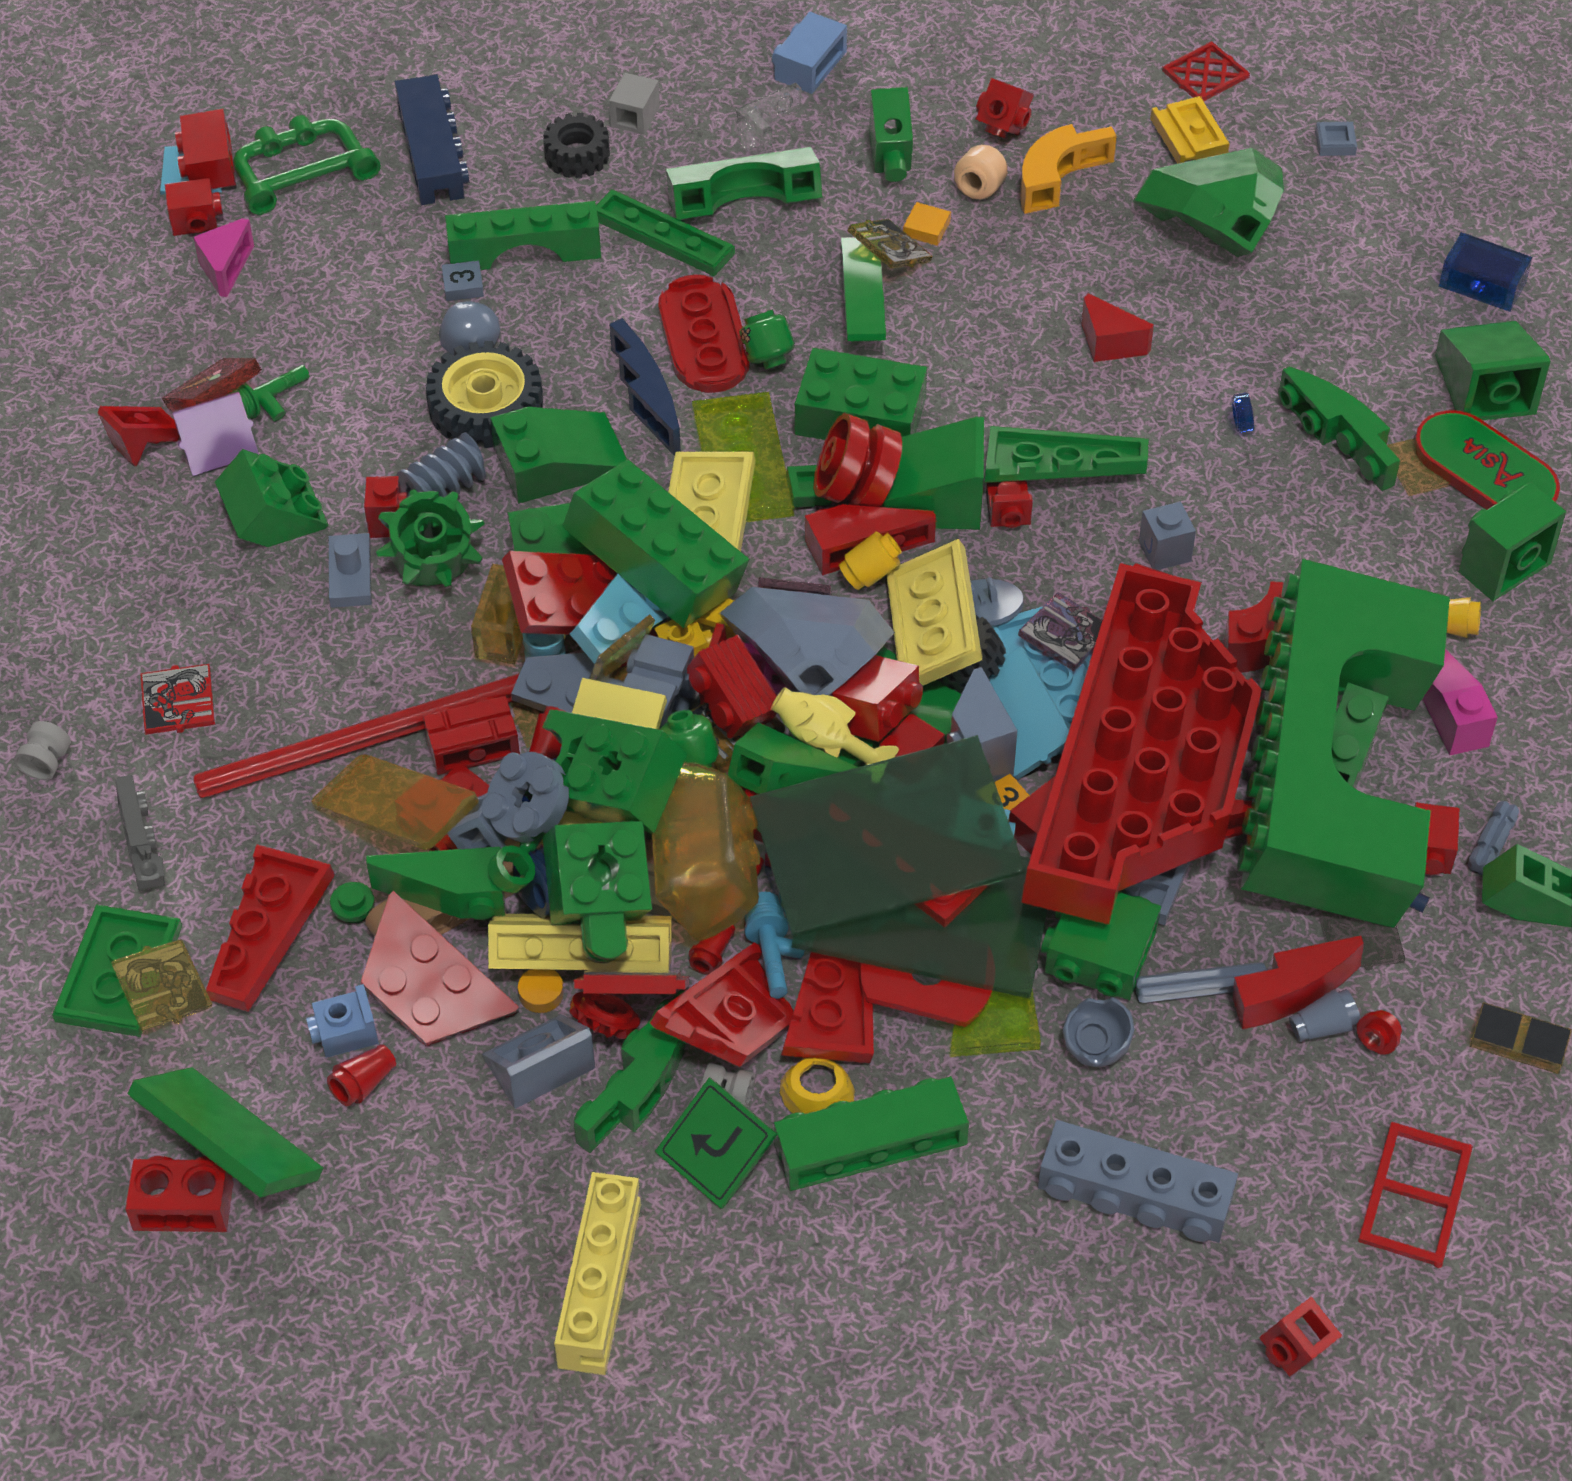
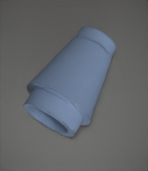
M1333 989L1297 1012V1014L1290 1016L1289 1022L1295 1036L1301 1042L1306 1039L1310 1040L1352 1031V1026L1356 1025L1361 1018L1350 992L1347 989L1340 992Z

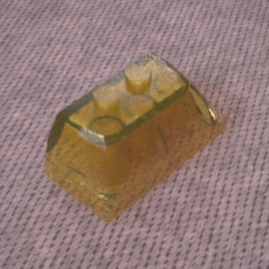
M684 762L656 831L652 833L656 898L698 942L713 937L739 922L758 903L759 892L756 865L760 864V854L754 842L753 830L757 828V819L751 807L749 795L726 773L700 763Z

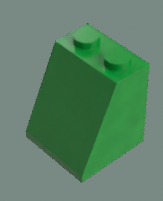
M1517 321L1441 329L1435 357L1455 410L1467 412L1483 421L1537 414L1551 361L1548 354Z
M973 417L903 436L902 454L893 485L880 507L933 511L936 515V529L980 530L984 479V417Z

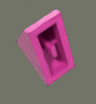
M242 218L193 237L198 262L218 294L222 297H228L254 247L249 219Z

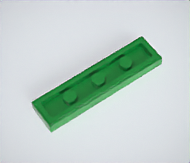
M613 189L596 205L598 222L711 276L715 277L735 255L734 245Z

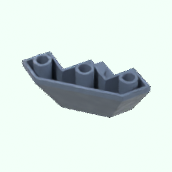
M751 587L719 613L732 631L739 635L744 643L752 644L790 691L813 695L824 694L829 696L875 656L895 633L869 600Z

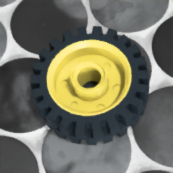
M476 341L469 343V350L466 351L461 345L455 347L454 356L446 352L441 356V363L436 361L432 366V372H429L427 376L426 396L430 418L437 430L440 429L441 435L447 439L451 436L453 439H459L461 433L466 432L477 445L481 441L484 443V448H493L490 417L525 407L543 408V389L537 365L533 364V360L528 354L523 356L521 349L514 347L510 351L509 344L500 342L498 348H494L493 341H484V347L478 348Z

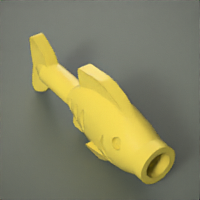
M784 687L771 706V710L779 714L783 723L794 737L814 748H821L825 753L836 758L840 750L843 749L865 763V770L873 774L871 779L873 785L880 783L887 765L899 751L897 746H879L874 749L853 736L847 724L856 713L835 697L824 694L813 695L804 692H792Z

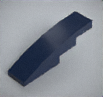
M620 318L609 324L611 350L619 358L620 380L628 387L629 409L675 456V452H681L680 427L672 396L661 370L650 352L625 320Z

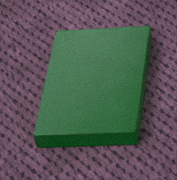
M96 904L53 1011L54 1022L141 1037L147 1021L140 1023L138 1018L150 1014L155 1000L134 1007L131 1002L156 995L159 987L150 990L146 994H134L127 988L125 978L120 980L115 965L175 947L182 929L181 919ZM155 972L142 974V989L146 990L157 987V981L161 983L159 973H156V975Z

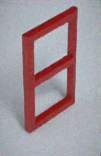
M1391 1121L1358 1242L1441 1268L1473 1146L1469 1143H1463ZM1397 1135L1461 1154L1450 1197L1386 1178ZM1382 1190L1447 1209L1436 1253L1371 1234Z

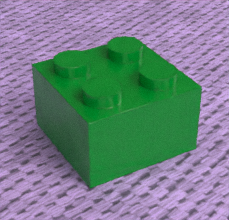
M1532 482L1517 491H1509L1502 497L1500 502L1488 510H1479L1471 518L1468 524L1469 532L1466 544L1461 551L1463 556L1458 572L1494 602L1552 563L1566 511Z

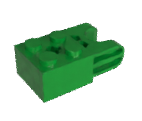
M550 710L542 728L550 731L557 741L562 744L560 754L555 761L563 768L565 773H561L563 785L569 788V800L565 811L579 814L585 819L604 823L643 821L644 831L655 833L687 753L663 730L565 711ZM528 789L524 796L531 801L533 794Z

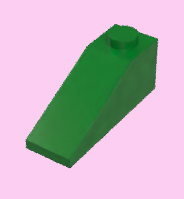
M1516 844L1483 867L1482 904L1517 920L1572 928V870Z
M501 846L366 856L372 889L387 894L394 891L404 900L460 919L474 918L484 920L493 916H505V891L499 889L492 882L488 874L489 860L501 849Z

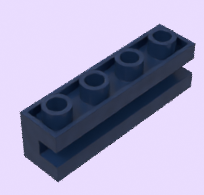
M438 74L396 80L395 88L398 109L421 205L436 203L434 190L446 188L450 201L465 198L463 184L470 183L466 161L459 162V159L463 158L460 136L453 137L452 135L457 134L454 112L447 113L446 111L451 110L448 88L441 89Z

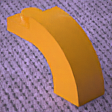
M1069 124L1054 129L1040 137L1030 147L1023 161L1020 201L1024 214L1059 207L1061 178L1068 173L1113 163L1117 135L1112 126L1076 133L1073 125Z

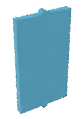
M1022 646L1004 657L1005 662L1003 665H998L1000 671L996 676L991 675L988 677L1017 729L1014 777L1017 780L1041 764H1049L1051 758L1064 749L1069 732V727Z

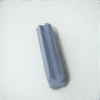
M1257 962L1139 976L1136 978L1135 992L1138 1001L1141 1003L1230 993L1234 989V977L1266 971L1267 969L1264 963Z

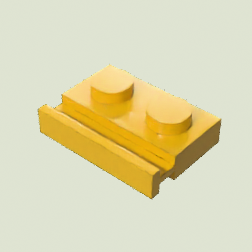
M1200 96L1167 104L1166 109L1158 110L1157 107L1151 109L1150 119L1177 164L1188 160H1197L1228 153L1230 143Z

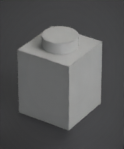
M624 73L609 99L611 127L645 135L660 108L659 80Z

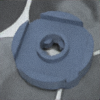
M512 752L507 754L502 759L500 768L491 780L487 796L482 802L483 815L490 819L492 826L500 834L518 842L527 843L534 841L531 837L537 836L541 832L547 833L554 825H558L567 808L569 788L563 785V777L561 773L565 774L563 768L556 761L540 753L526 752L518 754ZM529 789V792L533 794L530 802L524 801L522 803L523 795Z

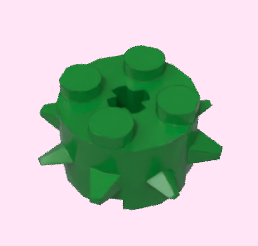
M411 490L410 496L400 502V508L396 512H381L378 517L389 529L390 542L378 549L376 554L378 557L392 558L395 567L403 575L402 583L406 585L431 586L444 584L445 587L451 586V581L464 573L469 564H480L482 561V556L471 545V534L484 526V521L482 519H470L469 514L458 501V493L454 491L445 497H441L439 492L436 491L417 492L416 490Z

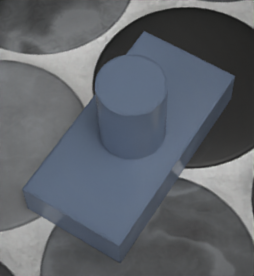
M369 533L329 536V601L331 608L372 605L371 541Z

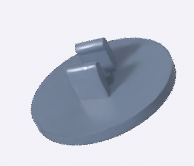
M991 577L970 581L975 615H978L979 618L984 617L991 626L1005 623L1021 612L1024 605L1023 594L1015 585L1006 581L992 579Z

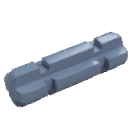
M1507 801L1497 803L1493 816L1490 817L1477 842V846L1469 857L1468 868L1471 871L1483 875V867L1499 856L1510 834V830L1518 819L1519 809L1516 805L1509 804Z

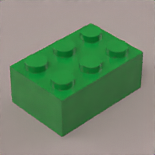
M812 347L795 401V435L825 440L831 427L843 413L867 420L869 429L878 424L900 432L901 437L916 433L926 400L927 367Z

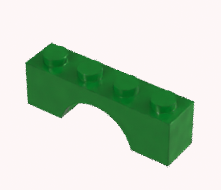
M811 147L666 169L669 203L677 220L712 215L721 205L746 197H771L785 203L823 197L820 162Z
M596 201L445 215L450 264L479 261L480 270H488L500 254L508 249L522 245H537L548 248L555 252L563 262L601 258Z

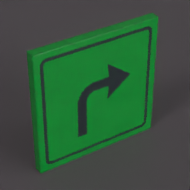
M709 1077L655 1152L720 1209H723L778 1133L714 1079Z

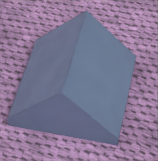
M562 1014L482 1053L486 1064L515 1109L595 1069L593 1041L589 1027Z

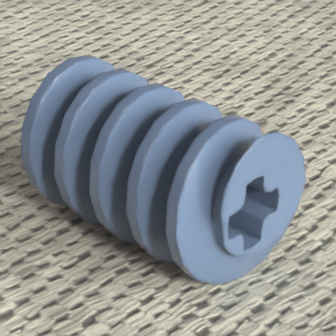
M464 432L461 433L459 439H451L446 447L440 446L436 448L433 454L423 456L420 462L411 463L408 470H400L396 476H399L401 492H408V496H410L411 490H416L417 492L436 491L439 492V496L445 497L447 495L445 489L450 493L454 491L458 495L460 494L461 490L458 481L466 488L472 487L474 482L471 473L477 479L483 480L486 478L484 459L478 445L471 436Z

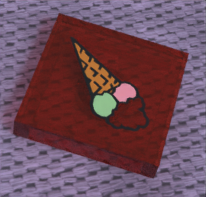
M222 358L163 396L162 400L169 410H183L226 396L258 375L262 369L256 358Z

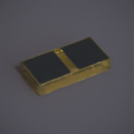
M1483 1002L1470 1047L1559 1074L1572 1029Z

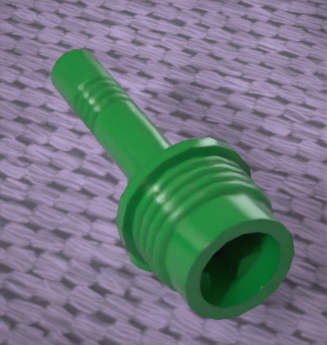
M300 365L253 389L245 382H238L233 388L225 391L223 395L215 399L239 392L248 419H255L260 415L261 405L272 420L276 422L285 416L286 411L274 396L309 379L310 375L304 365Z

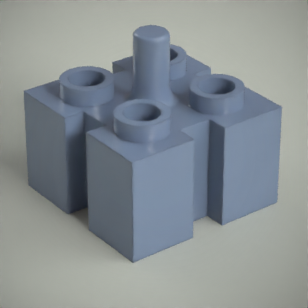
M645 634L639 649H633L630 653L627 663L628 674L625 680L621 681L603 676L600 682L665 695L667 703L659 727L660 730L668 722L667 719L671 714L682 710H691L694 703L696 691L689 681V674H687L686 669L694 659V646Z

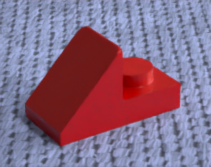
M99 407L97 413L112 445L133 466L138 465L147 442L152 444L178 442L179 434L175 421L161 407Z

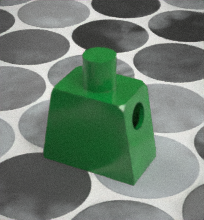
M908 87L871 89L869 137L874 172L884 173L885 179L890 182L902 181L906 178L907 171L911 170L913 133ZM889 120H895L896 128H885L884 125Z

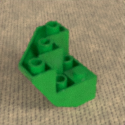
M1254 148L1151 170L1133 202L1161 221L1178 217L1234 256L1241 257L1253 252L1273 218L1284 191L1282 168Z

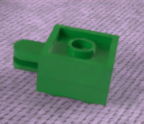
M643 821L554 825L543 836L551 925L581 924L583 950L586 957L596 963L605 964L612 962L627 949L626 921L639 920L652 910Z

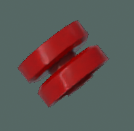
M843 413L831 427L820 452L814 477L815 495L835 503H839L846 498L848 505L880 507L885 501L898 471L902 454L901 433L878 424L869 429L867 420Z

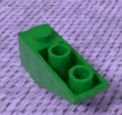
M758 722L735 743L727 780L764 797L823 806L839 790L862 801H866L873 774Z

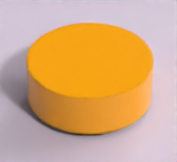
M529 969L518 982L520 1002L526 1009L535 1013H546L555 1009L561 1003L564 995L563 982L560 975L555 970Z

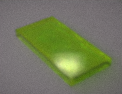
M769 391L692 401V411L700 452H754L756 461L746 523L793 517L794 504H792L786 477V467Z

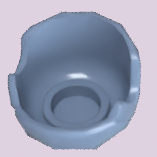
M472 301L458 302L447 310L439 330L441 346L451 355H454L455 347L461 345L466 351L469 350V343L477 341L478 348L484 347V341H493L495 345L501 331L499 318L491 308L484 304Z
M1114 997L1107 1000L1087 998L1067 1014L1062 1034L1066 1050L1079 1062L1087 1066L1102 1067L1112 1065L1128 1052L1135 1028L1131 1012L1118 999Z

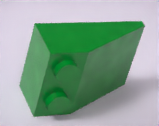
M525 407L490 417L494 450L518 504L586 485L627 460L605 412Z

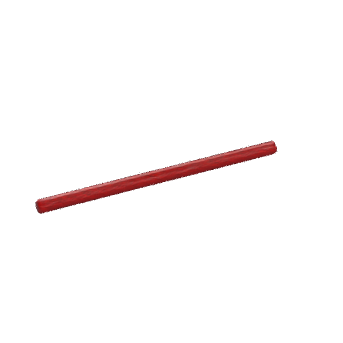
M634 642L619 652V658L614 670L627 666L631 651L637 649ZM520 673L197 773L193 776L197 794L200 798H206L425 729L423 716L431 714L440 707L449 706L457 708L473 704L475 700L485 696L493 698L506 696L508 703L513 702L511 700V693Z

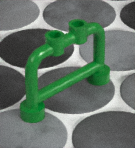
M298 115L291 119L289 130L277 134L270 126L261 127L255 133V141L242 146L235 153L233 159L235 170L246 187L244 201L250 211L256 215H262L274 209L277 203L274 191L347 167L350 168L356 179L365 181L374 178L381 168L380 161L373 150L362 148L353 131L345 122L328 118L310 122L304 115ZM327 133L338 135L348 151L262 180L257 179L248 163L251 158L264 154L266 157L276 156L282 151L283 147L295 143L301 146L310 145L316 140L317 136Z

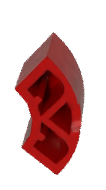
M1271 581L1267 595L1258 604L1247 609L1230 610L1228 612L1224 646L1237 660L1236 667L1241 673L1259 670L1269 665L1270 656L1264 654L1268 635L1271 630H1274V622L1269 621V612L1276 596L1282 597L1284 582Z

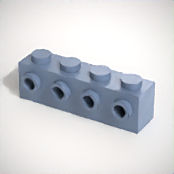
M1056 1120L1040 1167L1038 1189L1045 1190L1050 1196L1059 1200L1075 1199L1091 1204L1093 1208L1105 1214H1115L1118 1212L1137 1218L1139 1222L1148 1227L1160 1228L1164 1226L1178 1230L1195 1241L1205 1242L1211 1240L1220 1243L1234 1196L1238 1173Z

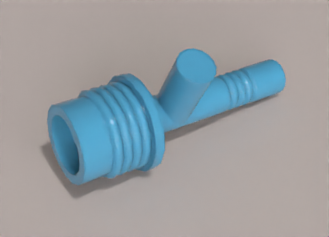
M758 892L749 896L744 904L746 910L744 915L746 922L745 934L751 942L761 944L770 996L782 998L787 994V986L781 955L801 959L805 952V943L784 938L789 927L787 919L784 917L783 908L780 906L779 898L771 892Z

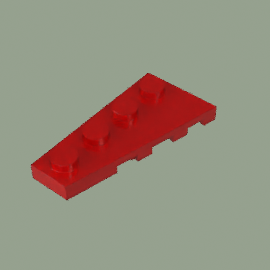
M256 845L252 856L255 861L252 872L245 876L241 888L244 894L239 909H234L229 922L231 927L230 935L227 942L221 945L206 988L211 1001L249 1012L334 878L335 874L331 864Z

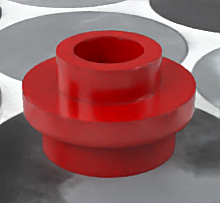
M1376 1010L1366 1013L1358 1021L1356 1027L1358 1037L1368 1049L1378 1054L1386 1055L1392 1053L1399 1046L1402 1028L1398 1019L1391 1013L1384 1010Z

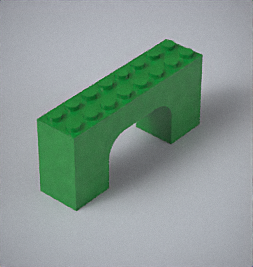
M1302 559L1295 573L1287 574L1282 588V597L1276 596L1269 612V621L1274 622V630L1270 631L1265 645L1264 654L1270 656V662L1264 668L1260 688L1266 691L1265 700H1262L1258 707L1255 721L1256 725L1261 726L1260 736L1256 737L1251 752V760L1257 762L1256 772H1252L1246 791V796L1252 798L1251 808L1247 809L1242 823V833L1248 836L1247 844L1242 846L1237 862V871L1243 872L1241 889L1394 928L1424 887L1431 811L1365 794L1349 785L1341 777L1332 758L1337 698L1339 695L1344 694L1349 682L1389 696V705L1415 711L1444 666L1450 597Z

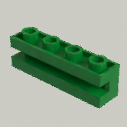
M952 1076L942 1079L928 1078L918 1082L915 1086L900 1090H881L869 1098L853 1102L839 1101L829 1105L826 1109L807 1114L797 1112L787 1115L782 1120L774 1122V1131L778 1133L774 1139V1146L779 1160H783L784 1176L789 1191H794L965 1146L968 1141L969 1121Z

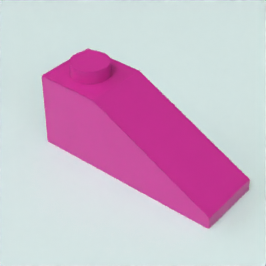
M1445 649L1444 666L1423 697V702L1449 756L1489 747L1498 717L1482 684Z

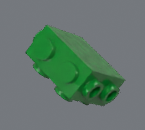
M1118 892L1109 925L1056 911L1055 918L1060 919L1056 929L1050 927L1047 929L1041 947V953L1047 955L1045 973L1054 975L1059 980L1067 983L1076 982L1097 989L1106 996H1118L1131 1000L1136 986V978L1142 972L1158 931L1162 906L1151 903L1144 897L1130 896Z

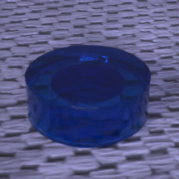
M1248 392L1233 394L1231 406L1237 432L1254 431V416Z

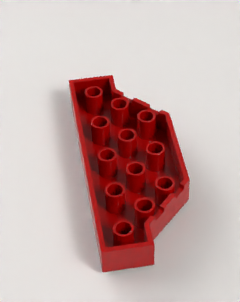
M1123 563L1119 564L1028 864L1022 903L1109 925L1118 891L1223 848L1262 689L1253 678L1247 680L1236 667L1237 660L1218 638L1212 640L1202 628L1203 621L1195 613L1202 582Z

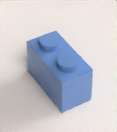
M809 12L800 23L794 25L789 37L783 44H779L775 48L772 56V64L775 66V80L813 94L847 52V25Z

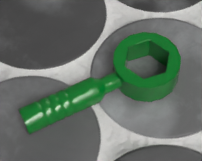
M541 832L537 836L531 837L534 841L520 842V847L504 846L489 860L488 874L492 882L499 889L508 893H517L534 879L536 873L535 864L529 853L535 851L546 833ZM502 862H512L521 876H510Z

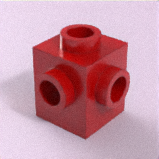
M991 78L987 90L982 92L977 101L976 112L978 114L975 120L987 124L984 131L1004 139L1007 132L1019 135L1021 129H1025L1031 117V109L1029 107L1034 94Z

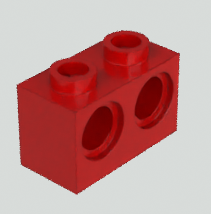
M166 1156L133 1159L125 1210L133 1231L227 1232L234 1181L230 1174L206 1156L198 1157L195 1160H175ZM165 1188V1190L159 1194L149 1195L152 1191L156 1189ZM213 1189L206 1195H196L201 1190Z

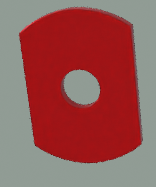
M890 921L872 936L864 949L860 967V982L863 995L869 1003L966 1027L982 1013L992 996L995 967L991 951L987 945ZM920 962H932L942 969L944 977L937 984L923 985L913 978L911 970Z

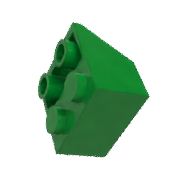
M242 449L215 481L237 536L240 539L271 547L324 530L329 525L321 509V502L311 487L307 472L296 464L289 465L274 460L266 454H256Z

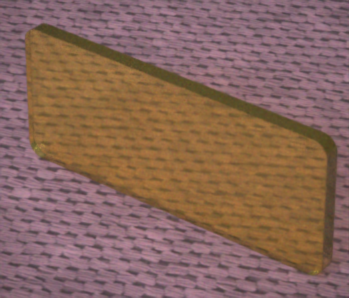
M362 754L356 757L317 793L311 802L315 809L417 848L428 850L434 847L478 804L479 799L474 791L367 754Z

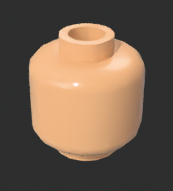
M990 145L974 146L957 162L954 169V181L958 189L969 198L978 200L988 198L997 191L1006 179L1008 173L1006 160L997 149Z

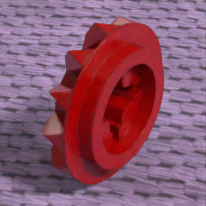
M578 992L571 999L569 1013L578 1019L579 1023L591 1028L593 1033H602L607 1038L613 1035L619 1039H626L640 1025V1019L632 1007L614 995Z

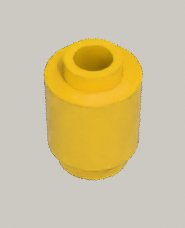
M874 532L844 555L845 560L839 564V567L847 581L856 590H860L864 586L869 588L900 565L898 555L902 551L891 535L887 533L882 536L880 533Z

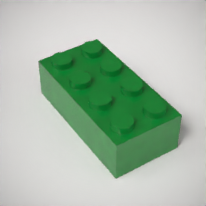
M629 459L575 491L562 526L683 629L737 592L750 560Z

